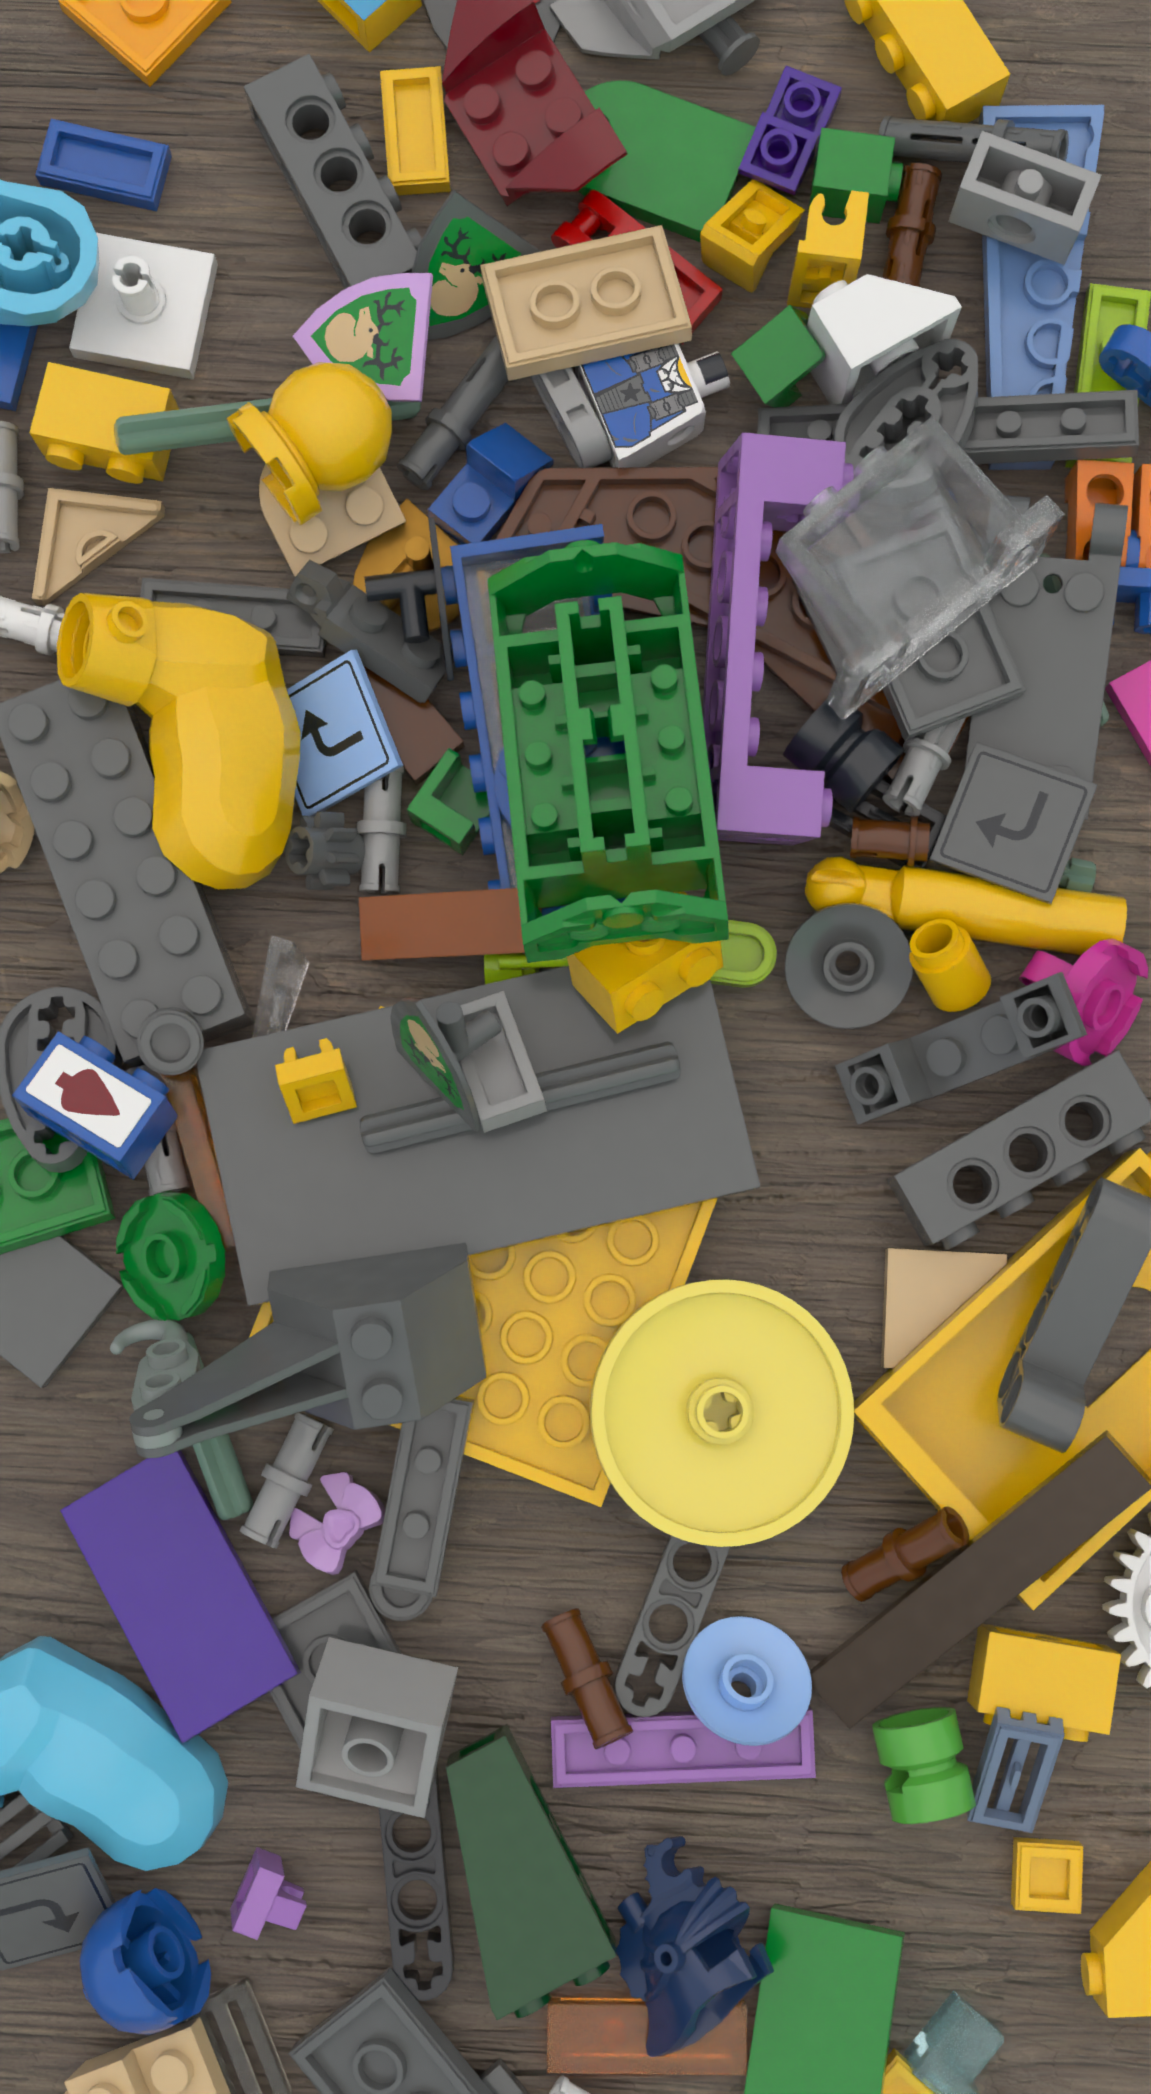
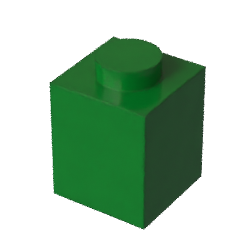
M822 127L815 157L808 212L813 199L818 194H823L825 208L822 216L846 219L844 211L851 191L868 192L866 222L880 224L886 201L897 202L900 190L903 163L892 162L895 137Z

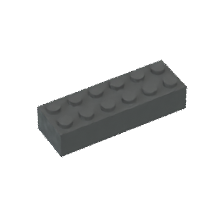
M61 680L1 702L0 738L123 1062L132 1067L145 1065L137 1049L138 1033L143 1021L151 1013L162 1008H180L192 1014L202 1027L204 1043L255 1024L202 884L191 880L163 855L152 829L155 776L149 747L133 705L128 707L64 686Z

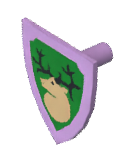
M399 273L378 276L348 287L317 308L293 337L312 364L318 362L350 364L371 378L382 390L387 401L422 402L433 274Z

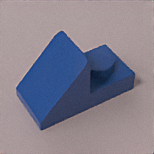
M504 423L472 439L466 445V465L428 508V517H435V524L461 544L489 541L508 519L529 480L539 471L551 468L554 459L510 425Z

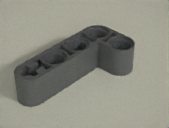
M1102 1177L1094 1185L1002 1378L997 1398L999 1425L1001 1428L1061 1453L1066 1452L1080 1427L1086 1407L1084 1384L1151 1249L1150 1197Z

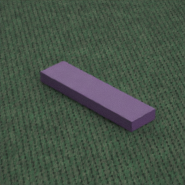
M808 1707L804 1718L786 1737L770 1744L758 1746L737 1744L721 1738L709 1730L693 1711L661 1712L648 1717L624 1714L633 1732L612 1744L595 1750L592 1744V1737L582 1716L551 1717L553 1788L816 1778L813 1710L811 1707Z

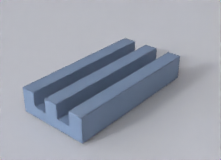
M996 1707L972 1785L976 1806L967 1812V1821L1033 1833L1064 1738L1063 1719L1049 1716L1047 1725L1037 1723V1717L1034 1713L1023 1711L1021 1719L1018 1720L1010 1717V1709ZM1008 1738H1013V1745L993 1808H988L987 1804ZM1031 1742L1039 1743L1040 1747L1019 1812H1009Z

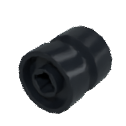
M836 691L805 722L786 747L783 756L799 770L824 771V776L826 777L824 788H830L833 799L852 813L884 779L900 759L905 749L884 731L881 732L879 729H873L865 732L862 729L863 713Z

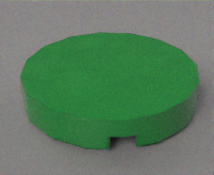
M166 1191L135 1201L123 1216L116 1237V1254L123 1253V1262L126 1268L119 1271L125 1290L135 1305L155 1320L180 1321L206 1312L218 1298L225 1277V1248L217 1224L205 1206L185 1193Z

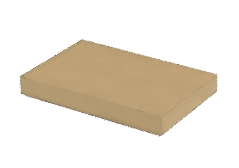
M662 225L480 265L482 281L508 381L692 340V326Z

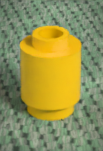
M948 919L931 920L914 932L910 940V963L933 1004L940 1010L957 1012L968 1009L982 1000L990 988L991 975L969 933L963 927L956 925Z

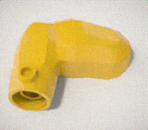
M79 593L73 597L63 616L57 640L58 675L64 686L128 707L136 704L152 719L149 729V753L155 776L152 829L163 855L191 880L218 890L247 888L269 875L282 855L291 831L300 762L301 735L295 710L285 687L276 641L268 631L236 616L186 603L155 602L142 597Z

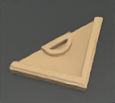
M48 488L32 600L36 605H48L164 518L165 507L162 501Z
M885 1249L881 1367H896L1007 1264V1254Z

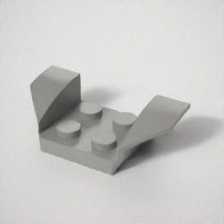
M557 0L550 5V10L582 53L609 57L660 59L661 51L670 53L755 0Z

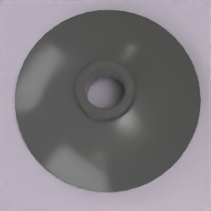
M842 903L828 906L808 917L798 927L789 942L785 956V976L789 991L798 1006L807 1015L822 1024L842 1029L869 1026L891 1014L904 999L913 974V967L909 959L910 945L898 924L876 908L857 903ZM844 951H852L859 956L860 961L857 967L846 971L836 965V958Z

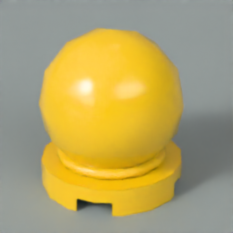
M318 362L294 371L275 390L268 413L265 411L260 413L254 405L248 402L226 418L244 454L254 448L272 473L261 480L291 520L294 522L298 521L300 526L322 511L317 498L320 491L342 492L368 480L386 461L392 436V411L382 390L371 378L350 364Z

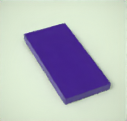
M181 1450L164 1457L147 1458L60 1510L182 1743L188 1742L301 1673Z

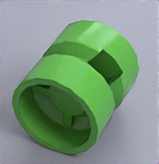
M931 1707L905 1711L882 1718L872 1724L880 1764L892 1770V1773L884 1780L892 1821L901 1824L934 1822L961 1815L976 1806L968 1765L956 1761V1756L964 1748L954 1708Z

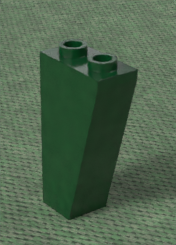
M506 1724L450 1754L446 1765L489 2002L496 2020L514 2012L516 2018H523L538 2011L551 2000L549 1992L573 1980L575 1986H582L592 1982L610 1968L608 1960L617 1956L616 1938L519 1746Z

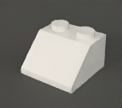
M869 274L850 284H847L845 280L837 281L822 290L815 297L814 304L811 307L807 327L825 352L826 358L810 373L830 405L849 404L866 384L890 365L914 351L944 339H950L962 306L955 296Z

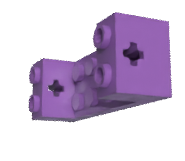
M742 432L718 462L702 712L718 840L793 846L820 838L821 827H828L831 820L833 797L831 789L824 788V771L747 766L748 756H756L760 737L759 718L750 717L752 691H760L764 674L763 653L755 652L756 626H764L768 610L767 587L759 586L760 561H768L772 546V530L813 534L842 508V503L849 502L853 488L854 469L852 463H845L846 442Z

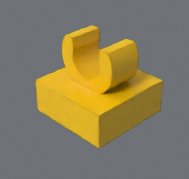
M327 1038L319 1040L321 1053L298 1059L294 1047L286 1048L284 1063L275 1065L278 1084L293 1124L357 1107L353 1086L340 1048L334 1049L332 1043Z

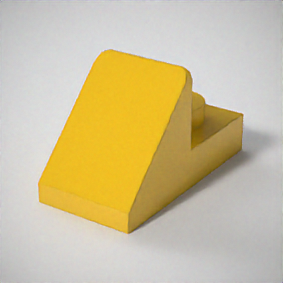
M752 179L704 224L700 234L702 262L748 292H754L772 253L796 230L805 209L761 182Z

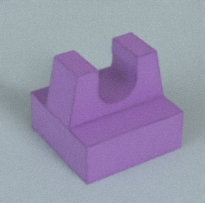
M256 1847L230 1908L232 1931L258 1940L265 1921L293 1930L297 1929L307 1906L306 1901L302 1899L304 1889L284 1880L281 1856Z

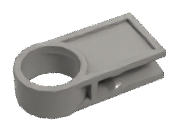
M571 367L530 376L578 468H596L612 459V452L608 439Z

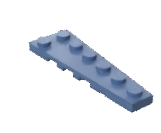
M1104 105L982 107L979 124L994 125L998 119L1013 120L1015 127L1067 130L1069 146L1066 162L1096 173L1104 119ZM1089 209L1065 265L982 234L987 397L1065 393L1067 362L1070 359L1074 331L1072 325L1076 297L1080 289L1082 274L1080 269L1084 241L1088 232ZM1055 461L993 463L988 465L989 470L1051 469Z

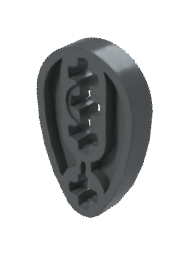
M944 339L914 351L883 370L866 384L845 407L836 425L835 441L846 442L845 463H852L854 480L852 490L877 503L905 504L929 495L947 479L963 453L972 432L978 407V356L973 347L961 340ZM955 365L961 367V376L951 373L946 379H941L939 382V369L949 372ZM919 412L924 413L925 424L915 420L908 427L906 432L907 447L897 444L889 452V471L878 468L872 475L868 474L866 463L878 465L884 457V438L895 440L903 433V415L907 418H914Z
M68 987L47 988L25 997L9 1011L0 1026V1094L2 1104L12 1129L31 1157L42 1168L56 1173L74 1169L81 1164L88 1152L73 1142L66 1141L60 1143L59 1153L53 1154L42 1143L43 1140L52 1139L55 1131L30 1117L12 1096L57 1034L47 1020L57 1018L59 1008L66 1007L74 1019L64 1021L62 1027L63 1034L77 1043L80 1042L83 1036L97 1041L115 1055L116 1059L112 1064L120 1069L122 1068V1057L102 1004L90 994Z

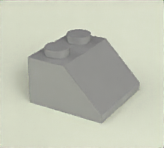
M329 1637L309 1694L296 1788L425 1818L450 1713L458 1667Z

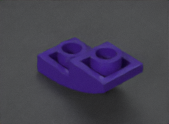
M785 66L766 113L762 112L738 168V173L795 196L817 152L821 128H828L841 98L842 87Z

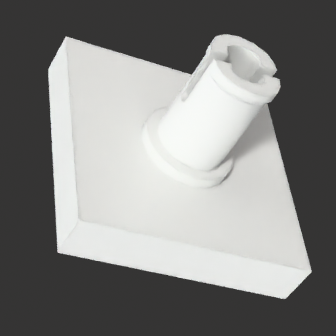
M96 233L100 262L98 284L85 305L77 310L69 346L73 357L194 380L218 267L215 254Z

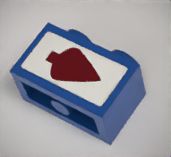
M58 1031L12 1096L30 1117L134 1180L178 1117L166 1097L169 1088L156 1077L140 1068H136L132 1075L112 1064L116 1059L115 1055L90 1037L83 1036L80 1042L77 1043Z

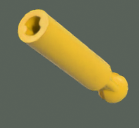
M842 856L827 857L818 862L808 872L805 887V896L816 912L836 904L857 903L882 911L892 918L903 930L916 931L920 926L931 920L948 919L956 925L963 927L969 933L972 940L1080 956L1102 940L1114 938L1123 943L1127 920V903L1124 897L1058 888L1050 905L966 874L905 865L900 870L856 864L854 861Z

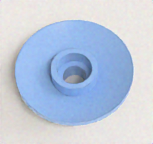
M743 1616L718 1620L708 1625L695 1637L684 1658L682 1682L691 1709L709 1730L728 1741L749 1746L766 1745L776 1742L790 1734L798 1726L808 1710L812 1694V1681L805 1657L787 1634L766 1621ZM739 1681L746 1684L750 1689L751 1697L748 1698L738 1694L732 1688L731 1683Z

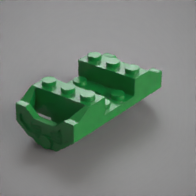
M579 540L568 544L562 549L548 550L539 556L524 557L487 578L522 941L527 962L563 959L597 945L658 938L695 944L729 940L728 914L682 554L641 543L624 545L611 542L600 544L592 540ZM624 593L654 601L661 614V617L624 621L621 596L598 598L600 614L580 617L578 601L556 603L554 605L557 629L522 633L526 616L556 600ZM610 737L611 742L624 741L626 753L586 758L585 745L597 744V738ZM706 889V892H705L703 898H702V897H697V896H691V895L673 893V892H682V891ZM626 898L622 903L616 900ZM567 905L544 916L538 909Z

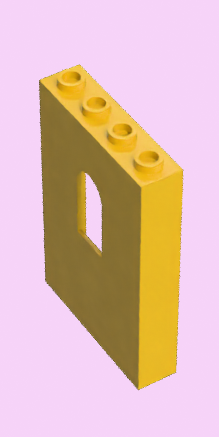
M1137 1148L1121 1155L1007 1260V1264L896 1367L886 1371L854 1401V1418L938 1511L949 1506L960 1514L968 1528L969 1541L1106 1430L1151 1478V1348L1088 1407H1085L1077 1434L1070 1447L1064 1453L1001 1428L999 1425L997 1402L999 1387L1006 1368L1094 1185L1102 1177L1151 1198V1151L1146 1155L1141 1148ZM1151 1249L1132 1286L1143 1288L1150 1292ZM1151 1489L1016 1596L1019 1601L1034 1611L1151 1501Z

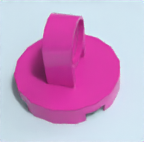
M1114 938L1097 942L1085 951L1074 965L1038 950L1019 977L1020 981L1025 986L1063 972L1087 1035L1053 1051L1082 1066L1091 1065L1089 1057L1095 1051L1107 1056L1116 1048L1128 1033L1143 1001L1142 998L1134 995L1133 991L1137 975L1148 978V965L1145 956L1135 948Z

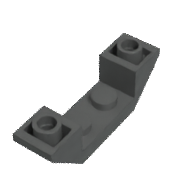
M1063 972L999 997L1000 1001L911 1038L885 1044L835 1065L857 1125L955 1090L1056 1050L1086 1036L1087 1032Z

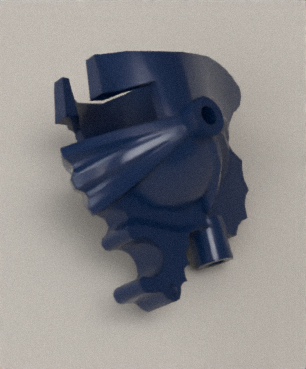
M683 1836L666 1838L661 1843L647 1845L644 1849L646 1862L643 1866L647 1870L645 1879L650 1884L648 1892L651 1894V1903L647 1905L640 1893L636 1892L624 1899L617 1908L627 1923L620 1928V1941L616 1948L621 1964L620 1976L627 1983L631 1997L642 1999L648 2008L649 2033L646 2041V2053L649 2057L665 2056L699 2041L723 2022L737 2003L752 1988L774 1972L763 1943L756 1944L749 1951L750 1957L746 1954L744 1947L742 1948L738 1935L748 1919L750 1907L746 1902L738 1901L736 1890L731 1886L723 1888L717 1877H713L705 1884L703 1882L704 1868L701 1866L684 1869L682 1873L677 1870L674 1857L677 1850L685 1846L686 1841Z

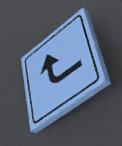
M357 650L348 651L286 689L295 710L301 732L300 762L295 798L302 816H315L317 811L323 812L403 766Z

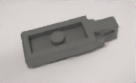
M309 560L295 577L286 598L311 614V617L321 626L317 635L344 653L350 650H357L365 667L419 703L427 701L447 673L444 648L441 643L431 635H429L430 639L422 643L404 642L401 616L388 609L380 601L367 602L365 592L354 585L351 586L349 581L338 578L337 573L312 560ZM451 651L452 664L454 662L453 651Z

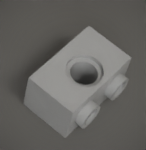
M982 131L961 182L948 222L1065 265L1102 175Z

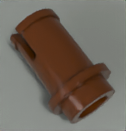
M911 816L910 822L868 820L853 817L850 858H856L857 856L907 860V866L914 867V861L927 862L930 823H918L917 816Z

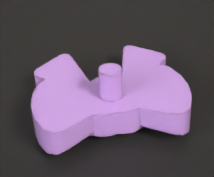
M345 1472L323 1475L320 1478L323 1487L337 1508L325 1514L323 1523L297 1508H294L290 1519V1537L299 1540L298 1545L303 1557L316 1569L331 1575L339 1574L342 1570L347 1550L362 1536L364 1530L383 1524L385 1507L378 1496L369 1489L353 1483V1477Z

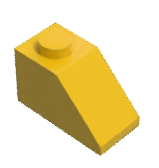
M1150 1861L1089 1930L1091 1952L1082 1953L1081 1975L1085 1993L1087 1996L1093 1995V1999L1107 2018L1151 2016Z

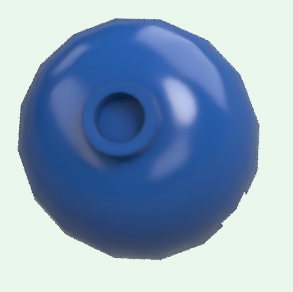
M157 1888L146 1894L141 1893L142 1889L113 1903L98 1916L82 1943L80 1972L85 1997L97 2014L118 2031L144 2035L164 2031L199 2013L209 1997L211 1980L209 1959L199 1964L197 1952L190 1941H198L203 1938L198 1925L180 1901L167 1891Z

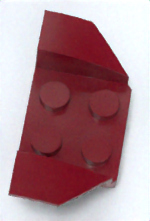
M457 0L442 78V85L446 91L444 102L507 207L531 191H579L611 165L628 155L600 107L595 110L547 33L533 0Z

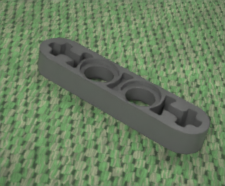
M669 1535L616 1671L614 1684L617 1699L622 1707L631 1714L641 1717L657 1715L667 1707L672 1699L682 1673L685 1655L697 1635L731 1546L702 1545L710 1554V1567L706 1574L699 1579L689 1580L677 1574L673 1566V1559L678 1548L692 1542ZM661 1605H676L686 1615V1629L676 1640H660L653 1635L649 1628L651 1614ZM640 1641H643L657 1653L676 1655L671 1666L661 1658L659 1659L654 1672V1680L662 1689L658 1695L647 1693L643 1702L633 1698V1686L626 1682L629 1674L640 1676L648 1661V1653L636 1652Z

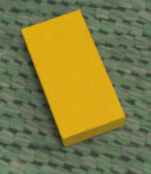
M441 66L380 71L388 178L397 195L451 192Z

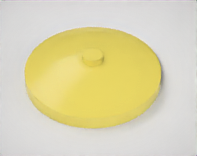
M707 1280L679 1286L656 1296L636 1310L619 1327L602 1354L595 1372L590 1399V1426L597 1457L605 1475L623 1501L640 1517L659 1530L687 1542L717 1547L741 1546L772 1538L790 1529L808 1516L824 1500L836 1483L849 1453L854 1427V1399L846 1365L838 1348L822 1325L807 1310L792 1299L762 1285L737 1280Z

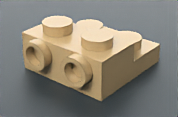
M200 2017L86 2060L64 2082L67 2088L64 2094H231Z

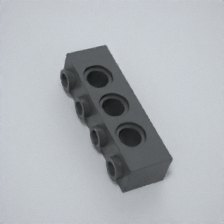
M307 54L243 86L251 116L344 289L372 277L411 273L422 238L415 227L408 230L404 229L396 214L402 210L399 197L387 175L377 179L368 162L374 159L373 151L361 126L356 123L349 127L340 110L346 108V103L332 73L327 72L321 75L311 55ZM311 129L326 131L323 136L314 140L301 138L305 132ZM339 180H349L355 183L350 189L343 192H335L328 189L331 184ZM368 231H376L383 234V237L373 244H361L356 241L362 233Z
M1117 1050L886 1180L923 1245H933L941 1241L944 1248L948 1250L979 1233L980 1231L974 1221L996 1209L1001 1219L1034 1202L1035 1198L1030 1190L1046 1180L1052 1178L1055 1185L1060 1187L1086 1173L1091 1168L1085 1158L1107 1147L1111 1155L1114 1156L1144 1140L1146 1136L1141 1127L1151 1122V1105L1121 1053ZM1071 1106L1084 1109L1092 1119V1132L1085 1141L1074 1138L1066 1129L1065 1116ZM1016 1137L1030 1140L1037 1149V1164L1030 1172L1017 1169L1010 1160L1009 1148ZM961 1168L975 1171L982 1180L983 1192L979 1200L974 1204L963 1202L954 1192L953 1179Z

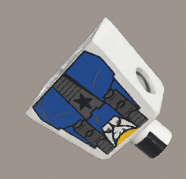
M679 343L575 366V376L608 439L612 452L610 464L612 468L618 469L646 467L697 437L704 430L706 415L701 398L730 387L728 372L718 351L686 363Z

